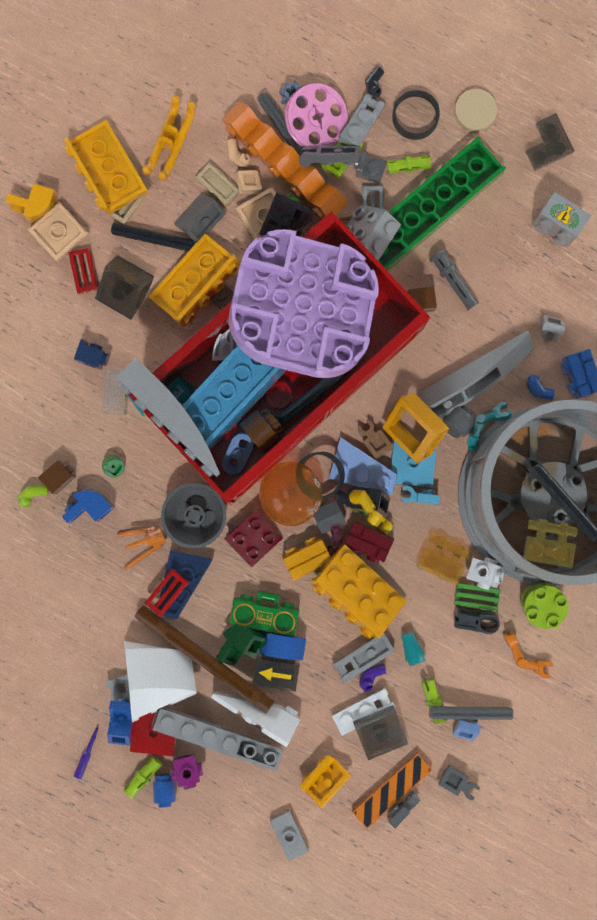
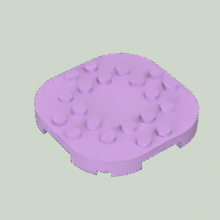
M293 230L270 231L267 235L259 239L256 238L248 246L242 258L229 312V326L233 339L247 356L265 365L318 378H331L342 375L358 363L369 345L375 300L378 297V281L374 269H370L365 262L366 258L361 253L341 243L339 247L313 241L296 236V231Z

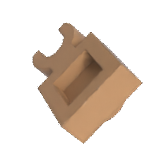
M367 420L370 429L364 431L361 426H358V432L361 436L367 437L363 444L373 458L377 460L392 450L393 445L381 429L375 432L373 422Z

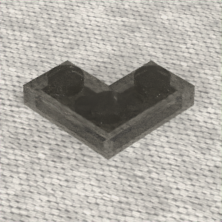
M557 113L536 123V127L544 142L526 151L534 171L574 153L575 150Z

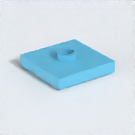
M393 441L391 471L398 475L395 484L432 488L436 449L429 458L417 464Z

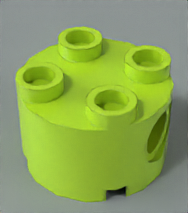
M539 581L525 588L520 600L522 612L530 623L538 628L555 629L564 621L568 613V599L558 587L550 582Z

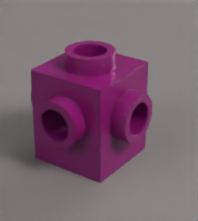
M195 753L173 758L174 768L170 769L173 782H177L178 787L183 786L184 789L196 787V783L200 782V776H203L201 762L197 763ZM189 770L191 773L186 775L183 771Z

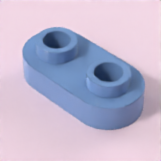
M240 432L234 436L222 460V467L228 474L235 475L240 473L254 448V442L246 432ZM241 439L247 441L246 446L240 444ZM231 459H236L238 464L233 465Z

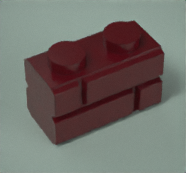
M354 521L344 544L357 556L359 552L368 555L366 560L378 564L379 561L385 562L394 538Z

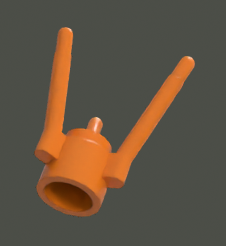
M155 526L145 529L117 533L118 537L148 533L145 534L144 539L126 545V549L145 543L149 547L153 546L125 565V570L134 566L154 551L162 548V544L166 543L161 527L155 528Z

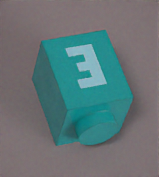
M176 377L167 387L181 405L196 391L185 377Z

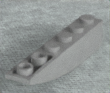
M525 331L416 395L441 419L448 415L455 407H462L487 391L513 370L534 349L529 332Z
M135 358L116 377L120 381L117 386L126 395L131 392L137 398L134 402L143 411L148 409L153 414L151 419L160 428L164 425L170 431L167 435L176 444L181 441L187 447L184 452L192 460L197 457L203 463L200 468L209 477L212 474L217 477L220 473L212 454L186 410L173 394Z
M166 706L157 709L151 722V727L154 731L274 771L277 770L284 751L281 748Z

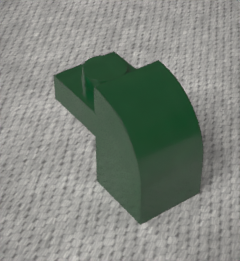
M233 625L222 634L227 640L216 658L221 663L235 666L242 654L256 658L267 642V639L257 630L242 625Z

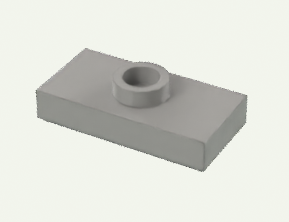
M290 810L270 819L288 861L309 852Z

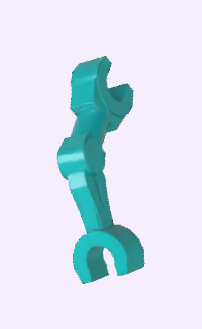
M500 402L489 413L476 416L473 433L467 441V445H469L468 450L477 451L480 433L487 422L494 419L496 421L508 420L512 417L511 411L501 412V410L507 408L506 402Z

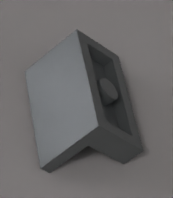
M201 193L174 225L184 231L190 239L194 240V243H197L204 234H208L226 213L214 199Z

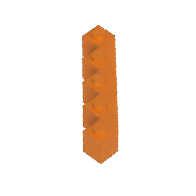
M238 102L221 119L226 125V132L232 137L235 136L245 145L247 151L254 158L257 157L261 160L274 177H279L290 188L293 195L298 199L301 198L315 211V215L319 219L324 218L331 211L337 215L348 204L340 191L327 184L316 168L301 166L299 164L300 156L296 150L282 142L271 126L260 122L248 105Z

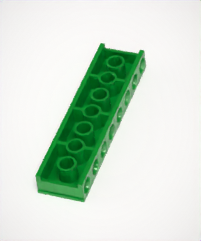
M479 136L388 212L401 226L378 260L387 271L392 269L504 174L506 167L502 166L483 145Z

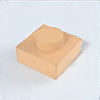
M258 170L238 171L236 173L240 194H259L261 192L262 186Z

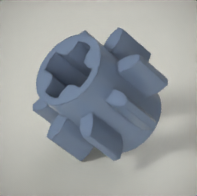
M295 80L290 84L285 82V90H279V95L283 96L281 104H287L291 93H295L304 86L299 87ZM300 96L296 99V104L299 108L300 100H305Z

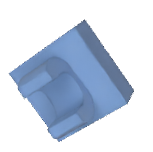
M459 719L454 726L453 736L474 741L480 733L481 726L476 725L478 720H472L470 723L466 722L465 719Z

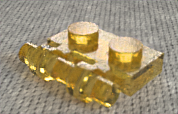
M539 519L538 521L529 520L528 529L537 530L536 537H526L523 560L573 568L576 544L567 543V537H576L578 528L571 527L568 523H548L544 519ZM546 532L558 534V540L545 539Z
M431 534L429 542L436 545L434 551L425 547L416 567L457 586L466 567L458 561L460 557L468 560L471 552L464 549L463 545H455L447 541V538L442 535L439 537ZM443 548L453 553L451 559L440 554Z

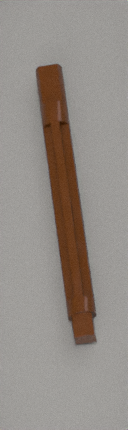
M143 605L136 612V619L265 714L271 709L275 702L221 663Z

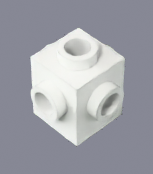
M485 557L484 561L473 558L467 579L477 582V587L489 590L490 586L497 588L498 584H501L503 581V567L497 565L498 561Z

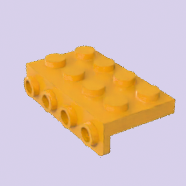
M107 120L71 140L68 137L64 138L67 145L63 148L69 158H75L76 163L73 165L80 176L84 174L87 180L84 181V184L89 193L94 192L97 196L94 201L100 211L104 209L107 215H110L149 193Z
M204 234L148 297L184 328L187 324L194 321L196 314L201 308H205L209 304L210 298L215 292H219L224 287L225 281L230 276L236 274L240 262L237 257L231 255L207 234Z
M345 544L340 546L317 577L312 578L310 581L314 592L320 596L324 595L329 600L328 604L335 610H340L344 613V618L349 623L356 624L360 628V633L368 639L380 638L407 602Z

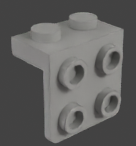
M360 205L353 212L352 218L346 225L377 260L380 259L401 226L386 210L366 205Z

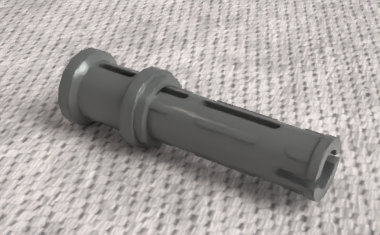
M443 249L429 260L434 262L440 271L439 275L447 279L468 311L479 302L457 273V265L450 261L446 255L447 251Z

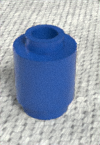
M171 774L155 775L153 798L154 803L158 804L159 808L171 807V803L176 802L175 782H173Z

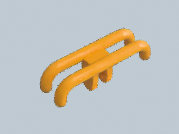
M177 95L171 98V107L147 165L142 168V172L145 175H150L155 169L162 150L170 151L163 171L158 174V178L161 181H166L172 172L196 110L195 103L188 102L187 112L178 133L177 128L172 126L180 106V99Z

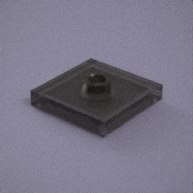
M394 705L353 721L368 760L408 745Z

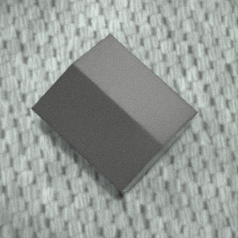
M336 500L312 510L321 534L347 524Z

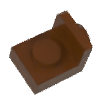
M224 284V287L219 292H215L210 300L222 310L232 301L234 292Z

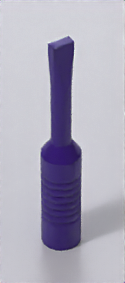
M97 727L74 773V777L77 779H82L91 757L90 751L99 729Z

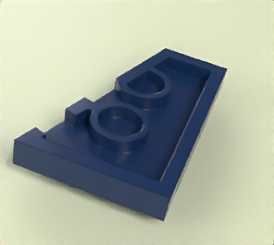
M170 550L164 578L171 569H174L185 580L189 581V584L163 616L179 618L213 559ZM174 576L162 588L160 597L176 579ZM180 581L169 593V595L165 598V600L161 603L158 609L162 610V608L166 605V603L182 585Z

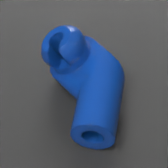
M530 375L526 384L532 396L553 400L555 390L543 388L537 375Z

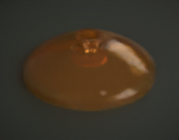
M287 461L277 464L263 477L260 484L259 497L263 510L273 521L285 526H297L312 519L319 510L322 502V487L317 475L308 466L295 461ZM284 491H287L289 494L287 499L283 496Z

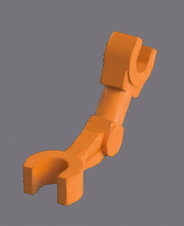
M510 631L503 635L507 645L513 652L514 660L519 668L530 669L543 678H550V674L544 673L543 668L545 666L553 667L551 662L548 660H536L534 662L525 659L519 650L514 633Z

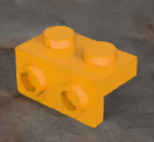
M331 755L323 756L317 762V767L313 772H309L303 777L302 784L299 786L320 808H323L352 777L347 769Z

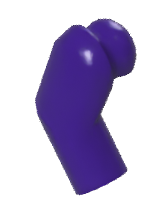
M384 664L375 665L363 671L359 680V685L363 691H371L375 677L386 674Z

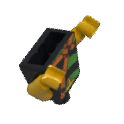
M349 486L348 492L338 491L336 496L337 503L345 504V507L351 512L370 515L367 521L376 527L382 522L379 529L386 535L393 530L392 523L386 519L390 497L383 490Z

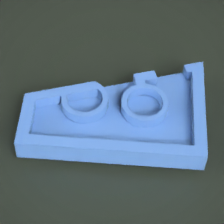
M340 437L335 456L344 467V483L358 487L380 489L387 495L392 496L398 475ZM333 462L329 479L338 481V470Z

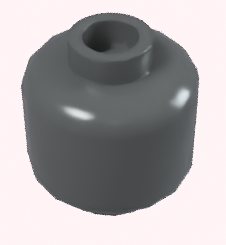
M464 405L461 408L455 407L443 419V422L450 428L447 433L455 438L459 436L465 437L475 424V419L472 416L473 411Z

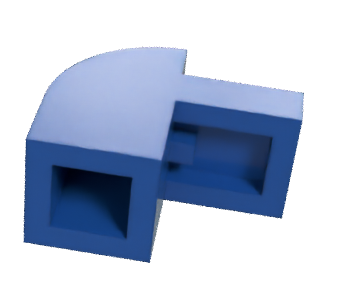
M83 490L72 495L78 503L75 504L73 502L64 509L66 513L62 518L67 523H72L86 511L95 522H99L115 507L103 494L96 491Z
M257 630L267 639L260 653L265 656L281 659L303 660L306 638Z
M123 699L117 701L110 700V722L107 732L108 744L130 746L133 728L130 702Z

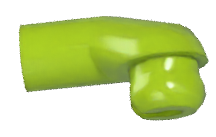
M46 486L26 487L18 495L19 506L28 508L31 505L30 500L35 496H47Z

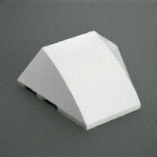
M124 641L132 722L139 720V717L150 712L151 714L157 712V709L175 704L196 694L192 659L177 649Z

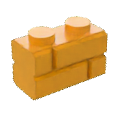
M313 537L304 542V547L297 549L295 546L285 551L286 556L282 558L293 581L325 566L331 559L321 538L317 540L316 537Z

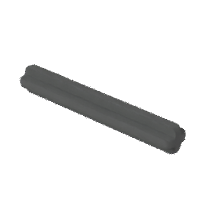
M267 92L261 93L257 97L258 102L288 145L292 146L300 156V151L303 147L290 136L284 116Z
M431 706L429 708V717L432 719L512 720L514 713L510 707Z

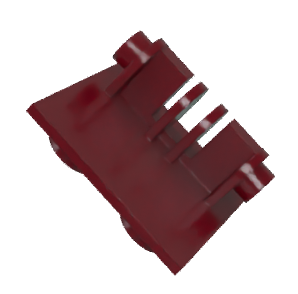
M255 509L224 539L253 567L283 537Z

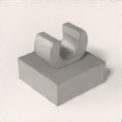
M543 315L541 321L542 338L545 339L546 334L552 332L554 334L552 339L556 342L558 334H564L566 328L565 321Z

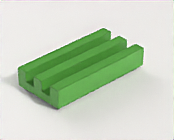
M457 583L454 605L498 611L501 590L494 588L486 590L474 585ZM461 588L494 593V597L462 593ZM460 597L491 601L493 606L459 601Z

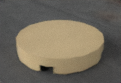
M471 89L465 91L458 98L454 115L457 123L466 128L465 130L480 132L486 130L493 123L497 115V104L489 92L482 89Z

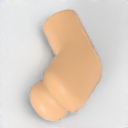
M236 139L227 140L229 160L239 167H246L251 161L250 155L238 151Z

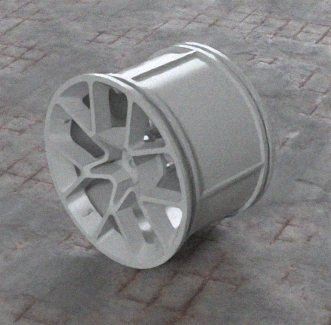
M585 400L554 401L536 408L511 414L512 417L510 419L496 422L480 436L477 451H469L459 478V513L471 543L484 559L487 557L498 561L497 565L503 567L502 572L519 581L531 584L545 581L553 585L597 583V552L574 565H568L565 562L553 532L574 521L530 472L535 465L542 464L589 518V512L597 511V504L586 505L587 489L584 478L580 475L581 472L597 468V460L582 465L577 463L583 435L587 433L597 441V403ZM557 423L568 425L575 429L567 464L561 462L544 463L537 460V429L540 424ZM527 426L528 459L505 446L509 438L517 430ZM500 453L524 466L527 473L522 482L520 492L513 496L491 489L493 469ZM491 497L507 503V506L496 516L493 513ZM515 509L524 510L528 517L537 523V533L521 555L511 547L498 527V524ZM543 538H545L558 568H541L527 561Z

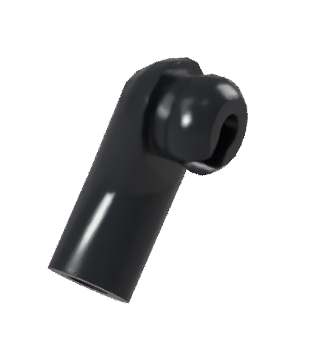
M376 66L365 81L367 93L372 95V98H377L382 93L378 81L385 72L378 66Z

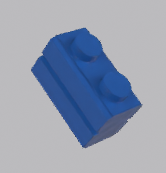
M587 349L564 357L562 359L563 363H561V370L564 375L568 376L570 383L567 386L570 395H574L575 399L597 393V367L591 350Z

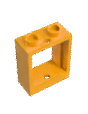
M413 392L407 396L402 395L396 400V406L386 416L387 421L382 428L418 464L433 454L450 428ZM406 410L428 432L421 444L399 422Z

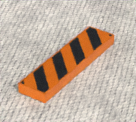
M416 753L352 810L353 814L368 829L426 777L432 769Z

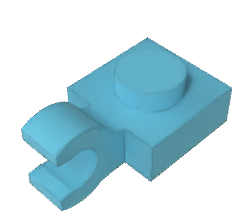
M410 486L402 487V490L410 492L408 499L401 498V501L404 503L439 504L440 495H435V491L422 490V493H416Z

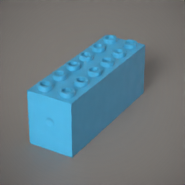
M238 346L225 358L182 405L198 428L209 450H212L287 370L259 363L247 356Z

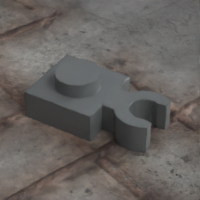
M449 764L438 782L439 786L457 796L463 791L469 800L475 799L474 796L469 794V789H480L475 782L467 783L468 775Z
M412 791L404 802H401L399 805L395 804L389 810L387 819L395 829L410 814V810L420 802L419 796Z

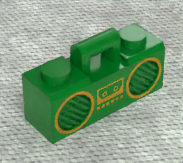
M259 590L257 601L253 600V596L240 594V597H235L230 624L295 636L299 609H296V605L283 602L282 606L278 605L280 594ZM261 600L274 602V606L261 605Z

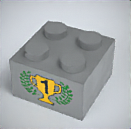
M554 192L532 225L535 226L539 233L547 234L554 238L553 241L556 244L568 247L578 237L591 215Z

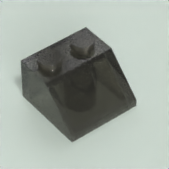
M117 255L105 266L95 299L132 320L147 296L154 276Z

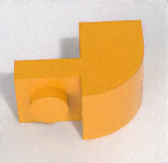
M33 183L29 199L7 194L5 202L11 207L10 210L23 214L28 222H37L55 206L58 195L54 189Z

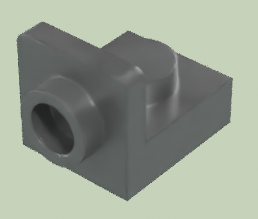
M363 151L360 162L354 165V169L357 170L356 177L380 184L387 162L369 157L367 152Z

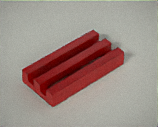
M90 248L68 252L77 294L80 295L84 292L89 293L93 290H99ZM85 253L92 280L91 286H89L83 254ZM76 255H78L79 263L85 286L82 288L80 285L79 275L74 257Z
M171 569L146 600L145 604L162 617L189 584V581L185 580L174 569ZM174 576L176 579L153 605L151 603L169 579ZM180 581L182 585L178 588V590L174 593V595L170 598V600L166 603L162 610L158 609L161 603L165 600V598L169 595V593Z

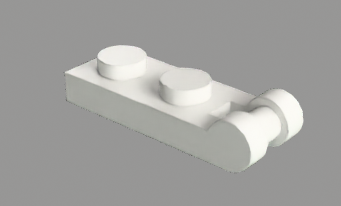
M382 688L332 715L342 736L396 708L393 701L389 700L387 696L389 693L386 688ZM380 699L383 706L377 708L374 701Z

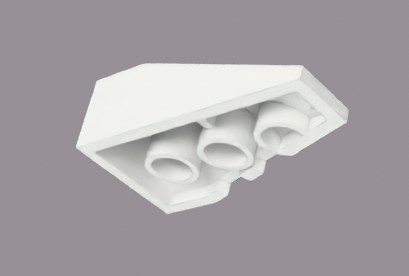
M214 691L211 697L236 714L239 711L243 713L241 716L246 722L254 725L259 724L262 729L261 732L285 747L289 744L300 722L299 712L290 706L285 708L281 705L273 704L271 709L265 714L241 696Z

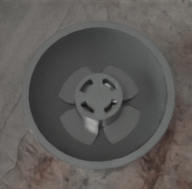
M188 483L177 487L167 496L162 506L161 521L166 534L176 544L186 548H201L214 542L222 533L226 523V508L222 498L211 487L200 483Z

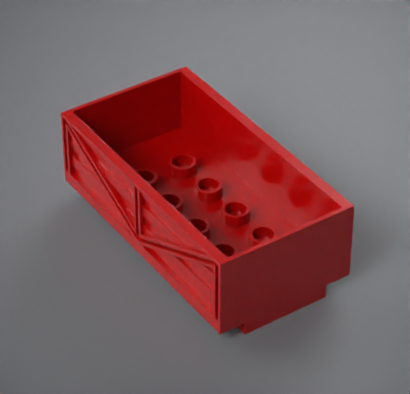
M332 211L302 238L339 247L341 243L352 247L366 258L365 262L371 270L374 269L378 281V297L375 300L369 345L358 363L350 369V374L283 426L285 428L284 432L279 435L281 440L268 451L263 453L254 443V448L243 470L235 475L228 474L223 469L222 460L234 436L240 432H245L240 423L254 411L258 410L261 412L267 408L277 418L281 412L323 378L287 370L221 441L210 450L220 473L217 477L214 474L209 477L200 468L203 463L197 457L192 460L184 452L187 447L181 441L176 444L167 435L170 431L164 425L160 428L151 419L153 414L148 409L143 411L219 496L231 506L424 330L431 318ZM232 301L152 373L166 388L176 377H185L197 390L224 361L212 360L213 349L219 334H224L230 327L229 312ZM132 393L128 394L133 401L137 399ZM241 439L240 444L246 446L247 441ZM231 459L233 465L238 464L236 459Z

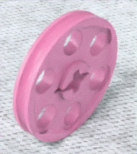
M314 83L298 89L290 97L285 109V123L290 136L302 147L333 146L338 142L341 133L347 126L348 113L343 99L334 89L324 84ZM316 90H321L324 93V100L322 102L315 98ZM300 96L305 99L306 105L304 108L297 106V97ZM332 105L338 106L340 110L338 116L331 114L330 108ZM319 114L320 119L318 121L313 120L312 116ZM295 118H299L302 121L303 126L301 130L294 128L293 120ZM329 126H333L336 129L337 133L334 138H331L327 133ZM310 133H315L318 136L316 145L310 143Z

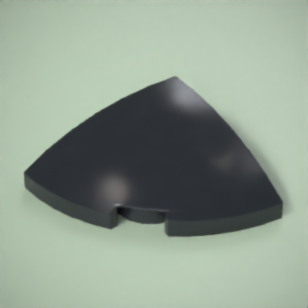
M276 192L259 235L265 236L268 232L274 230H293L299 232L310 222L315 211Z

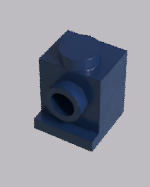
M81 339L74 360L102 370L103 366L108 364L110 354L102 351V346L94 343L88 346L89 343Z

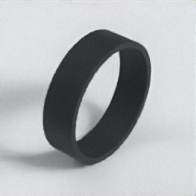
M422 90L408 91L401 95L394 105L392 114L393 125L397 132L407 139L420 140L426 138L433 133L438 124L440 109L435 98L429 93ZM410 97H420L430 102L436 113L435 124L423 133H410L404 130L396 119V109L403 100Z
M322 451L308 454L297 466V485L301 492L311 499L324 500L336 495L344 484V467L340 460L331 453ZM314 455L328 457L337 467L339 474L338 484L335 490L328 496H317L311 493L303 482V467L306 461Z

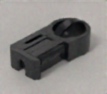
M458 606L454 617V627L493 634L498 631L500 621L498 614L492 610L479 609L478 612L460 609V606ZM489 620L496 624L491 627H485L481 624V621Z

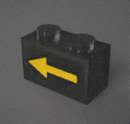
M264 654L261 657L257 656L252 685L296 692L300 663H297L296 660H278Z

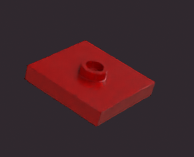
M150 712L133 722L130 752L174 756L176 738L152 730L151 722L155 713L151 714Z

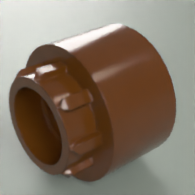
M268 408L261 412L258 410L254 411L240 423L246 434L263 453L281 440L279 435L285 429Z

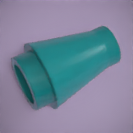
M414 633L401 636L405 661L408 662L409 666L426 661L424 657L426 654L415 638Z

